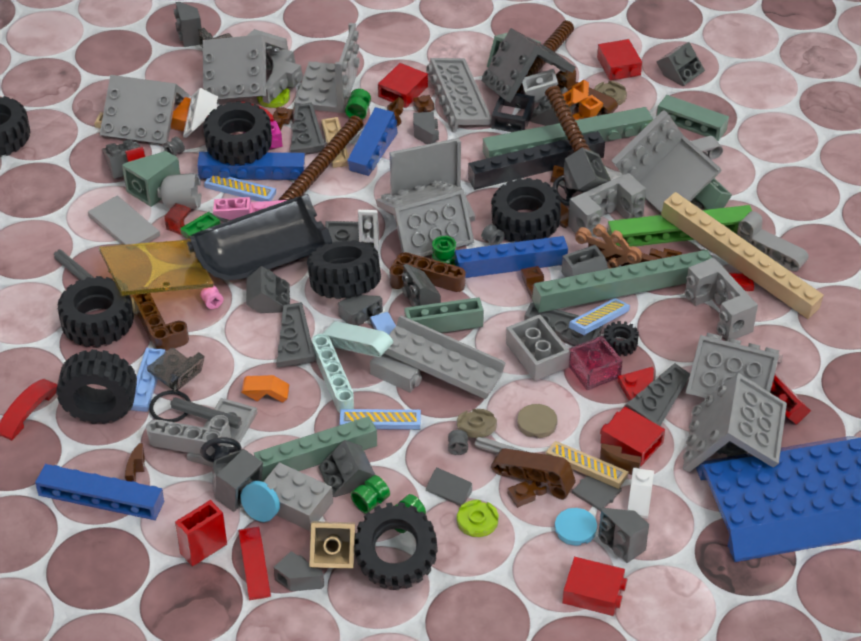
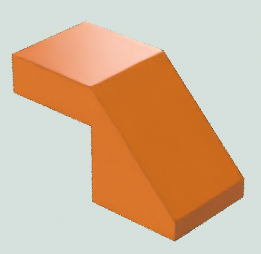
M582 80L573 85L571 90L562 94L569 107L588 97L589 82Z
M590 95L579 101V112L574 114L573 117L575 120L595 117L603 107V102Z
M274 375L246 376L243 380L241 393L257 402L268 394L283 403L288 398L290 384Z

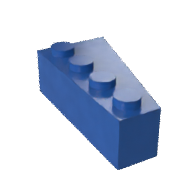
M377 107L374 108L347 160L350 171L369 176L375 169L377 163L398 134L397 120H395L394 112Z

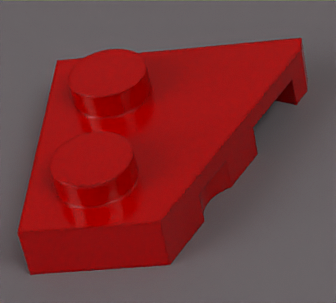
M652 366L618 376V383L629 401L653 382L654 368Z

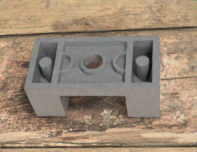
M627 173L570 199L568 226L575 233L579 228L585 227L590 230L592 237L596 238L597 236L593 233V229L600 223V217L616 210L625 219L642 217L644 215L646 188L630 173Z
M711 258L689 267L685 296L695 306L715 299L716 303L721 305L719 312L720 321L717 326L718 334L729 342L730 338L737 339L752 333L758 304L715 258Z

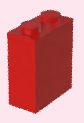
M629 39L598 44L597 58L610 81L641 76L642 61Z
M399 63L378 83V97L390 102L400 97L404 100L403 107L407 108L413 102V98L418 97L428 87V73Z
M625 406L620 412L614 414L608 424H604L601 428V444L622 447V454L641 457V467L664 443L665 429Z
M211 499L175 521L180 554L192 567L227 545L223 512Z
M574 556L563 590L562 603L614 616L616 608L620 609L623 596L620 593L626 590L628 579L624 578L625 569Z

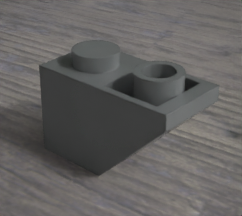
M434 112L413 113L414 137L425 144L436 143V140H439V130H435L438 129V119H434Z
M372 295L345 298L338 302L339 317L347 324L361 325L369 320L371 316L383 312L382 298Z
M292 551L273 567L275 581L289 591L322 589L324 587V574L318 567H309L310 564L303 556L296 555Z

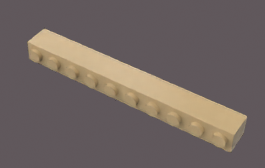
M676 192L664 201L661 213L663 218L805 318L809 319L820 309L824 296L822 293Z

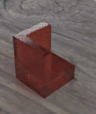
M175 203L164 216L166 230L182 235L180 228L185 226L184 219L190 214L191 208Z

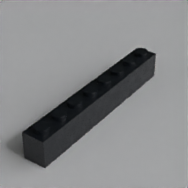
M597 131L584 134L583 136L589 149L599 154L601 158H604L605 140ZM568 139L470 162L468 163V180L473 189L477 190L518 178L553 170L554 165L564 168L565 158L573 154L574 150Z

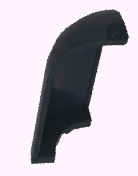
M304 194L194 233L187 237L188 242H186L189 253L194 252L200 265L213 276L226 280H236L250 276L261 266L269 270L308 256L318 247L321 248L325 244H332V239L328 228L321 221H316L317 213L308 194Z

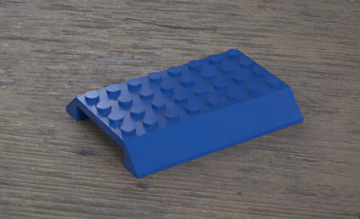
M846 436L782 447L779 464L774 468L750 453L706 460L696 467L700 480H707L729 533L728 548L734 562L861 540V437Z

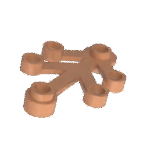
M601 224L595 226L593 233L597 237H602L604 241L592 237L590 230L585 227L579 228L575 234V240L579 244L590 243L605 249L601 251L605 258L614 254L621 255L617 259L611 258L607 263L609 269L619 267V265L627 262L637 264L642 259L640 249L634 246L630 247L621 232L615 230L609 236L606 228Z

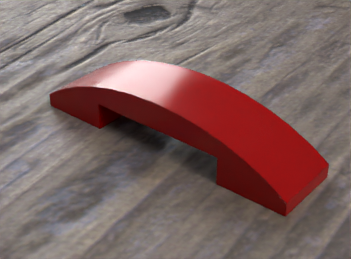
M41 379L26 388L14 400L0 420V436L12 441L23 430V422L44 399L49 401L56 394L58 384Z
M258 526L239 529L249 601L271 597L260 528Z

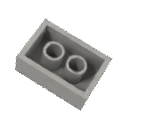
M540 314L506 327L507 346L534 381L569 368L570 351Z
M280 462L263 481L268 484L267 487L273 488L279 498L280 509L276 515L308 531H311V523L319 521L333 504L331 486Z

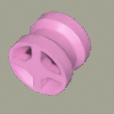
M214 285L206 286L200 293L201 299L209 309L218 308L223 303V296Z

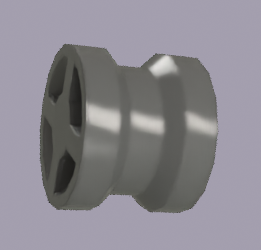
M174 137L170 142L167 141L163 144L164 151L177 156V153L185 151V146L178 137Z
M489 224L482 231L481 237L484 241H489L490 245H499L504 239V232L497 230L495 225Z
M463 430L451 431L448 434V451L453 455L465 454L468 451V434Z

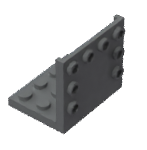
M510 28L505 39L501 41L496 55L492 57L490 66L483 73L481 81L503 99L511 103L537 56L563 72L568 70L573 73L576 67L548 47Z

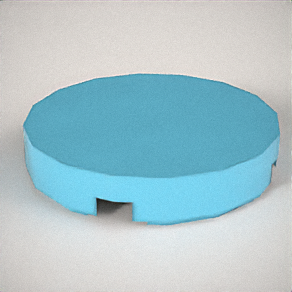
M261 481L250 482L242 489L241 503L250 517L256 521L267 522L273 519L277 512H279L280 501L273 488L270 489L267 487L268 484Z
M568 508L556 517L555 532L558 534V538L566 544L579 546L585 542L587 544L596 536V518L585 509Z

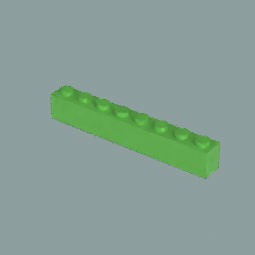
M750 205L702 211L737 234L739 223L752 209ZM661 215L608 221L607 233L609 236L615 230L621 232L630 247L694 240Z

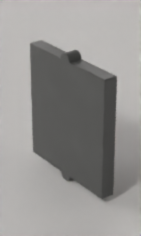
M586 476L572 490V494L601 511L609 503L614 502V498L622 491V488L618 489L590 476Z

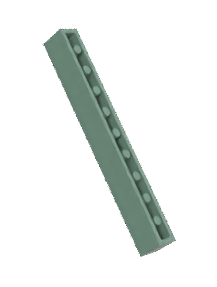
M641 107L575 121L582 135L598 131L606 142L637 136L653 121V118L647 107ZM558 123L483 138L482 151L487 159L567 139V136L562 129L563 127Z
M708 250L534 283L532 301L537 311L541 313L686 284L688 268L709 260L712 256Z

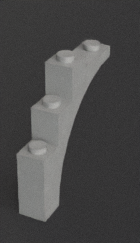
M254 29L247 36L263 34L286 43V49L280 50L279 53L266 51V62L271 66L272 74L266 82V96L263 97V102L270 103L287 86L294 88L303 79L301 65L295 64L294 52L288 50L286 38Z

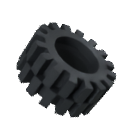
M617 321V324L612 322L611 325L608 324L604 329L603 346L607 352L611 351L612 355H615V353H618L617 356L620 357L621 354L627 356L629 353L631 355L637 349L639 332L636 327L633 328V324L627 325L626 321H624V324H621V321ZM623 337L626 338V340H617L615 338Z

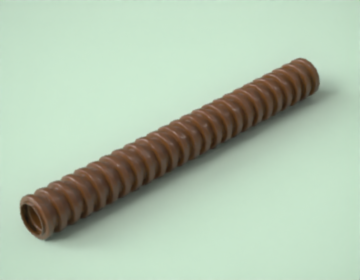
M568 20L563 21L543 45L556 52L574 31L573 23ZM537 56L525 77L537 74L546 62ZM521 83L516 93H520L524 89L523 83Z
M559 86L549 87L545 91V95L561 127H563L562 129L570 145H572L574 153L581 148L590 150L570 108H568V104H566Z
M352 116L278 200H289L304 195L340 154L343 148L364 126L362 119L358 116Z

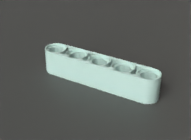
M334 321L322 333L329 336L335 348L374 357H381L393 344L392 338L384 331Z
M322 333L315 335L312 339L315 360L337 411L340 413L341 409H354L352 388L329 336Z

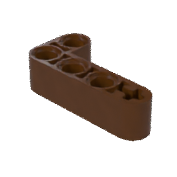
M560 70L556 74L557 86L560 89L565 87L568 91L571 90L573 85L579 83L576 82V70L573 73L568 70L566 72ZM589 87L588 96L593 95L603 102V107L597 116L613 113L618 108V103L614 98Z
M400 253L389 270L390 286L394 289H402L404 287L402 274L404 273L403 265L405 264L424 271L436 287L454 292H461L465 289L466 272L463 268L415 254Z
M140 289L133 294L136 313L154 349H165V351L184 346L189 342L187 324L180 320L165 324L148 290Z
M503 448L491 464V469L498 475L548 483L551 494L560 500L567 498L576 483L570 463L565 458Z

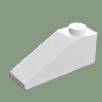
M199 88L192 95L183 134L184 138H187L201 125L213 109H217L218 96L202 88Z
M358 210L359 242L363 241L371 244L378 251L379 223L377 210Z

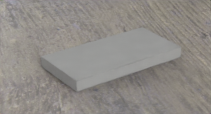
M118 195L88 211V216L130 253L160 236V231Z
M220 398L214 408L215 410L241 417L242 425L238 429L230 427L231 438L241 443L258 413L256 407ZM207 420V422L204 425V428H207L210 420ZM231 444L226 445V447H234ZM187 454V460L213 467V463L206 461L201 455Z

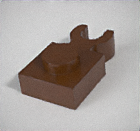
M527 481L509 487L507 493L518 508L535 501L536 495L542 496L546 494L547 487H538L541 486L542 482L533 481L529 485Z

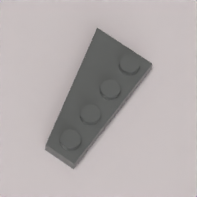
M312 102L295 105L291 153L322 151L325 147Z
M303 303L283 305L282 326L276 362L277 368L316 362Z
M530 303L524 320L540 314L559 338L592 353L603 325L586 335H582L569 328L570 321L579 317V315L557 309L539 313L534 303Z
M674 363L655 381L651 382L643 391L626 403L625 406L661 426L689 379L690 373Z

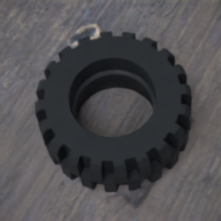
M6 96L0 97V157H2V155L8 156L12 152H17L20 147L26 144L31 133L24 106L17 100Z
M236 101V103L228 102L226 105H219L216 110L213 109L205 118L203 129L207 151L214 159L220 160L221 163H229L234 166L235 164L245 165V163H254L256 159H261L263 154L265 155L272 145L270 118L256 104L251 105L250 102L241 103V101ZM234 132H246V133L239 134V135H232V134H231V133H234Z
M518 178L516 181H508L506 185L503 184L498 188L491 200L492 224L497 227V230L503 231L505 239L510 242L549 238L550 234L553 235L560 225V196L547 182L543 183L539 179ZM523 209L535 210V211H533V212H526V213H524V212H518V210H523Z
M343 240L342 242L336 241L332 242V244H325L323 247L315 249L307 260L310 286L315 293L322 297L347 299L353 296H361L363 293H368L371 289H374L381 280L378 251L371 244L363 241Z
M96 276V278L86 277L82 281L80 279L74 285H69L66 288L67 291L64 290L58 300L57 309L62 331L69 340L74 341L78 345L101 347V345L106 344L107 346L112 344L113 341L117 342L120 340L121 336H125L132 327L134 313L130 293L122 283L117 280L113 281L112 278ZM94 309H107L98 314H85Z
M92 349L89 352L84 350L79 352V354L72 355L63 363L56 389L57 399L66 412H70V416L78 417L80 421H90L92 424H97V422H102V424H107L109 421L115 422L120 417L122 418L128 414L133 407L137 375L133 367L124 358L120 359V356L115 353L110 354L109 351L103 350L101 352L97 351V349ZM87 385H100L107 389H95Z
M392 502L386 503L384 508H381L380 505L375 507V512L372 514L368 512L364 516L365 520L359 522L357 526L358 532L355 533L354 552L361 571L365 576L369 577L371 582L374 584L379 583L380 587L386 589L388 586H391L393 590H400L399 586L410 588L413 582L420 583L423 580V576L431 572V566L435 565L437 559V538L432 522L427 520L425 513H419L417 507L413 505L406 507L405 503L398 502V506H393ZM403 529L414 536L416 550L408 560L394 564L385 562L378 557L375 549L376 542L386 531Z

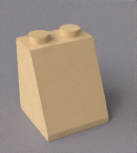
M313 521L311 523L309 567L353 568L356 522Z

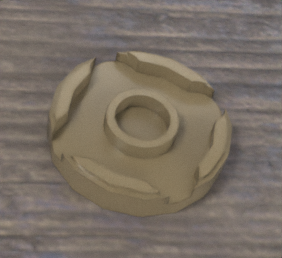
M608 81L605 84L601 82L594 88V90L614 98L618 106L627 99L626 88L618 82Z
M531 404L521 409L517 416L518 428L528 437L537 436V438H544L555 432L557 415L549 406Z
M472 409V412L469 413L464 411L457 418V429L465 431L468 437L471 438L489 436L497 428V419L494 417V414L485 409Z

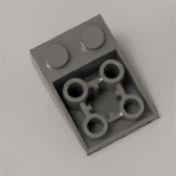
M133 139L125 140L123 144L119 145L111 143L106 145V148H102L113 178L124 176L122 165L128 162L125 151L141 147Z

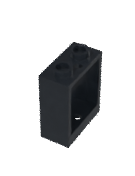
M516 93L511 103L499 96L492 113L491 129L507 132L526 130L533 114L535 96ZM503 106L525 109L523 116L501 113Z

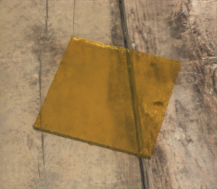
M188 240L99 247V252L108 268V272L111 274L122 296L211 288L214 285L207 271L200 265L194 252L189 253L186 245Z

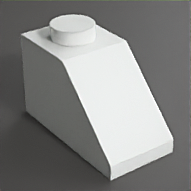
M554 69L525 77L522 82L525 94L535 96V101L546 96L545 91L549 87L558 85Z
M633 468L628 510L636 511L642 518L648 519L654 471Z

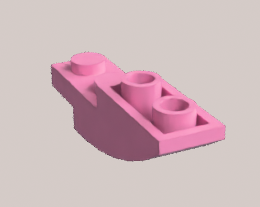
M250 197L214 199L213 214L232 220L286 200L251 202Z

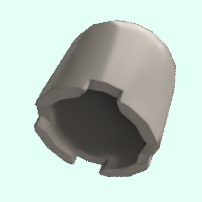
M189 173L166 176L161 183V187H158V197L170 209H196L200 207L202 195L198 193V186L201 185L199 175Z

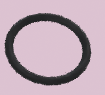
M177 390L161 392L151 400L149 410L153 418L169 422L180 421L188 413L184 412L181 416L173 419L161 418L156 415L153 409L157 399L164 395L177 394L185 398L186 401L191 402L185 393Z

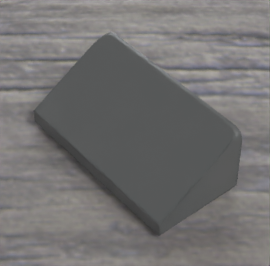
M436 467L426 487V491L461 506L472 493V483Z

